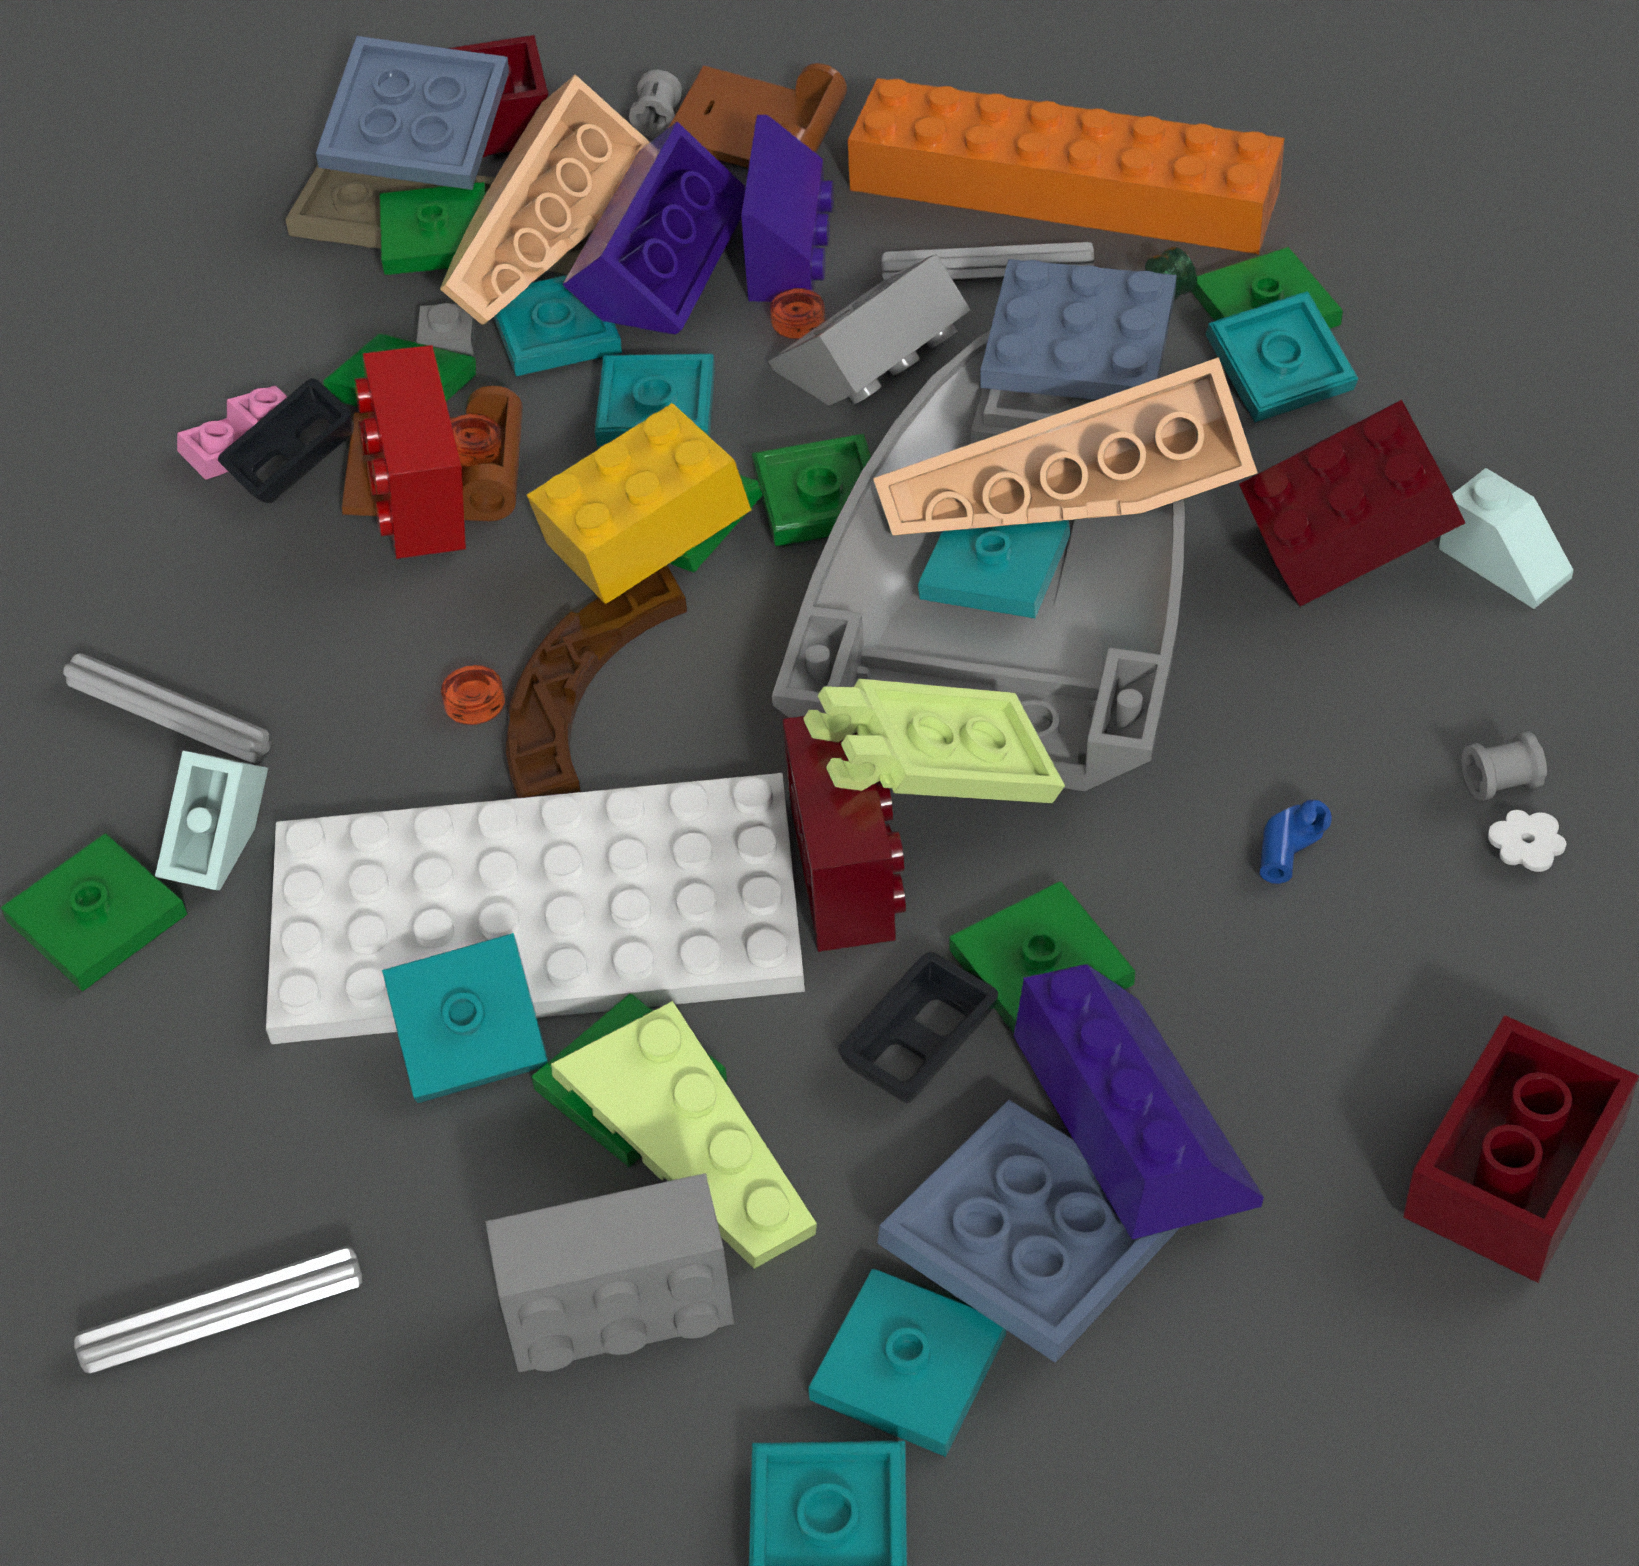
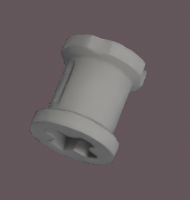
M659 69L650 70L641 76L637 85L639 99L631 105L629 113L631 125L642 135L652 138L658 137L668 129L675 117L673 108L678 105L682 95V87L678 79L671 73ZM657 83L658 88L655 94L652 93V90L654 85ZM657 113L659 115L658 122L654 124L653 121Z
M1530 731L1515 734L1512 742L1487 748L1476 743L1465 746L1462 751L1461 761L1464 779L1470 793L1478 801L1493 798L1498 790L1522 784L1528 789L1544 785L1547 776L1546 758L1536 736Z

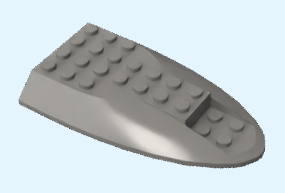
M990 331L975 339L930 377L892 424L862 470L833 526L812 574L772 693V703L774 707L789 718L805 716L808 710H818L821 713H826L818 698V694L823 686L854 687L858 679L1016 693L1065 784L1064 788L1087 791L1152 759L1178 628L1184 565V499L1141 514L1069 520L1070 538L1036 618L920 600L918 582L942 531L893 536L873 478L1095 401L1092 399L980 388V370Z

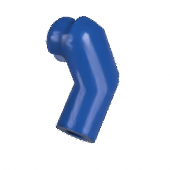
M1316 799L1306 800L1303 804L1294 805L1279 812L1267 821L1263 831L1260 875L1264 880L1280 884L1292 878L1294 854L1316 843L1322 838L1324 831L1331 825V812L1323 802Z

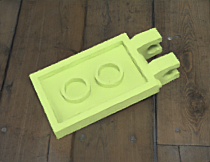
M858 679L854 687L823 686L818 694V698L826 713H821L818 710H808L803 718L812 738L833 742L843 740L841 746L849 761H843L841 758H832L826 766L835 787L862 791L881 781L883 788H892L894 793L1039 803H1053L1065 787L1016 693Z

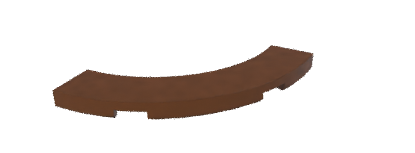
M668 565L607 604L600 598H597L577 614L573 611L569 612L546 635L530 657L517 682L509 707L510 720L507 732L506 755L516 798L581 792L579 779L571 760L570 738L578 704L588 685L605 663L628 642L648 629L687 612L686 597Z

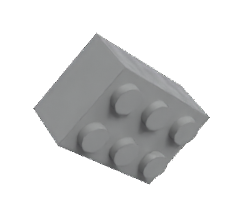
M706 1173L485 1221L499 1301L518 1373L533 1369L554 1371L569 1365L573 1360L604 1353L614 1355L629 1354L641 1349L645 1344L679 1336L689 1339L700 1338L713 1333L719 1327L734 1324L724 1247Z

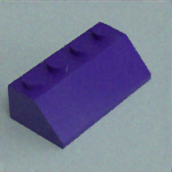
M674 123L639 150L562 285L604 322L676 335L683 329L741 219L746 187L680 123Z
M1088 964L1024 977L1013 1037L1132 1240L1262 1207L1264 1196L1136 997Z

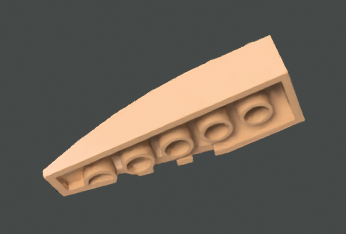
M574 75L541 103L471 220L450 263L440 290L481 325H484L594 230L637 153L650 142L577 75Z
M1218 357L875 477L873 480L891 533L895 536L1141 514L1257 474V470Z

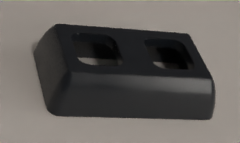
M311 378L219 455L218 462L257 500L264 503H273L353 434L354 420L350 410L317 379ZM316 420H327L331 425L307 446L299 439L300 434ZM276 455L284 456L288 462L265 482H262L256 476L257 471Z
M927 952L919 958L840 1044L839 1052L842 1060L855 1073L900 1101L910 1103L991 1013L997 1001L998 991L934 952ZM940 1000L965 1016L949 1035H938L915 1020V1017L930 1001ZM891 1045H901L925 1061L907 1081L897 1079L874 1064L880 1055Z

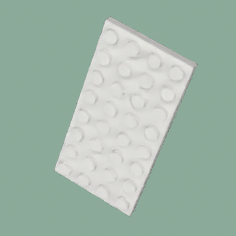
M775 773L276 822L266 1031L270 1043L280 1044L397 1032L382 970L514 933L517 940L537 1018L609 1011L630 993L646 1006L656 1007L664 1006L672 1001L676 1005L805 992L783 774Z

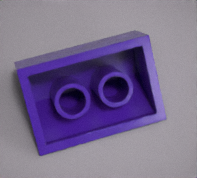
M757 115L741 214L748 302L812 303L815 281H824L825 248H819V246L829 245L830 219L829 214L824 213L833 212L834 185L833 181L824 180L823 159L768 115Z

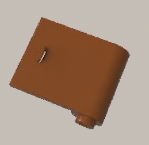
M822 63L810 64L801 71L796 81V90L703 65L669 127L676 122L680 123L717 160L749 168L757 115H768L817 154L846 96L847 85L843 76L836 69Z
M485 386L475 390L467 400L466 418L450 417L454 435L463 431L477 430L488 433L498 443V452L489 462L477 465L461 463L464 520H501L509 516L516 506L523 404L516 393L505 387ZM354 412V431L350 440L342 515L377 516L375 502L384 501L382 494L374 496L371 494L367 461L375 458L374 454L363 456L358 421L368 418V413L360 414Z

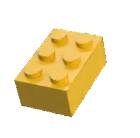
M673 403L652 414L640 424L613 441L601 446L597 451L562 473L555 475L549 481L527 494L547 545L605 604L751 511L735 460Z

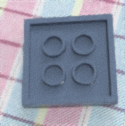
M356 36L315 153L319 168L472 190L509 74L508 58L505 56Z
M1008 259L980 370V388L1098 400L1158 379L1160 377L1175 298L1177 275L1159 274L1151 271L1107 269L1092 265L1076 266L1045 263L1038 260Z
M1008 1100L879 1225L877 1244L1056 1363L1180 1228L1132 1240L1075 1141Z

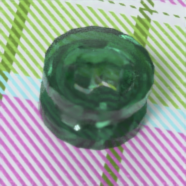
M1178 247L1168 248L1163 251L1162 255L1149 258L1145 264V271L1177 275L1174 300L1178 299L1180 294L1184 295L1193 291L1197 285V274L1192 260Z

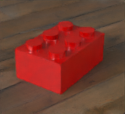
M433 346L363 353L365 377L356 378L354 382L359 413H368V418L358 421L363 456L374 454L375 458L367 461L372 496L383 495L384 501L375 502L380 536L391 535L396 559L465 550L462 467Z

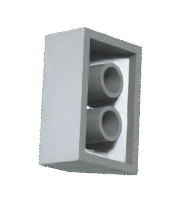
M934 254L882 280L771 358L768 363L773 371L827 405L834 404L847 397L851 399L853 404H856L882 387L877 378L886 371H889L894 376L916 363L920 357L915 350L927 343L931 349L953 336L958 331L953 323L968 313L970 308L937 254Z

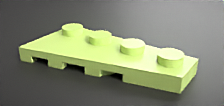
M673 1001L551 1064L552 1076L568 1092L573 1090L593 1109V1115L612 1134L617 1132L642 1156V1162L661 1180L666 1178L668 1181L706 1173L721 1238L754 1269L816 1235V1221Z

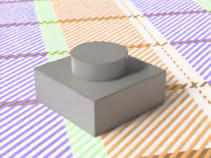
M442 303L420 306L416 342L467 356L474 355L477 320L458 304Z

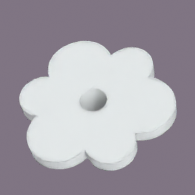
M1512 810L1507 814L1506 821L1493 823L1488 832L1489 842L1494 847L1501 849L1500 859L1508 865L1522 864L1527 869L1535 872L1549 869L1553 864L1554 856L1561 855L1566 848L1565 839L1557 834L1559 829L1558 821L1547 813H1534L1529 816L1522 810Z

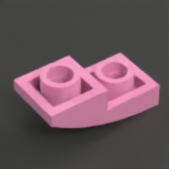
M275 385L268 388H258L251 393L227 399V418L209 421L201 426L178 432L177 451L205 480L227 473L228 471L218 462L219 455L286 399L287 396Z

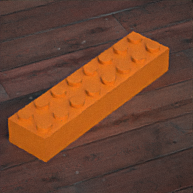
M877 78L848 138L850 190L1259 254L1280 190L1285 138L1269 136L1256 131L1241 132L1214 128L1207 124L1166 121L1154 116L1139 117L1112 113L1098 108L1085 109L1058 105L1051 101L1037 102L1010 98L1002 94L962 91L949 86L935 87L907 83L901 79L887 80Z

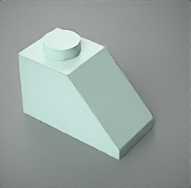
M1487 468L1452 494L1465 524L1441 536L1439 544L1441 551L1533 609L1572 579L1573 568L1532 495Z
M182 751L155 877L220 890L255 830L268 768L206 754Z

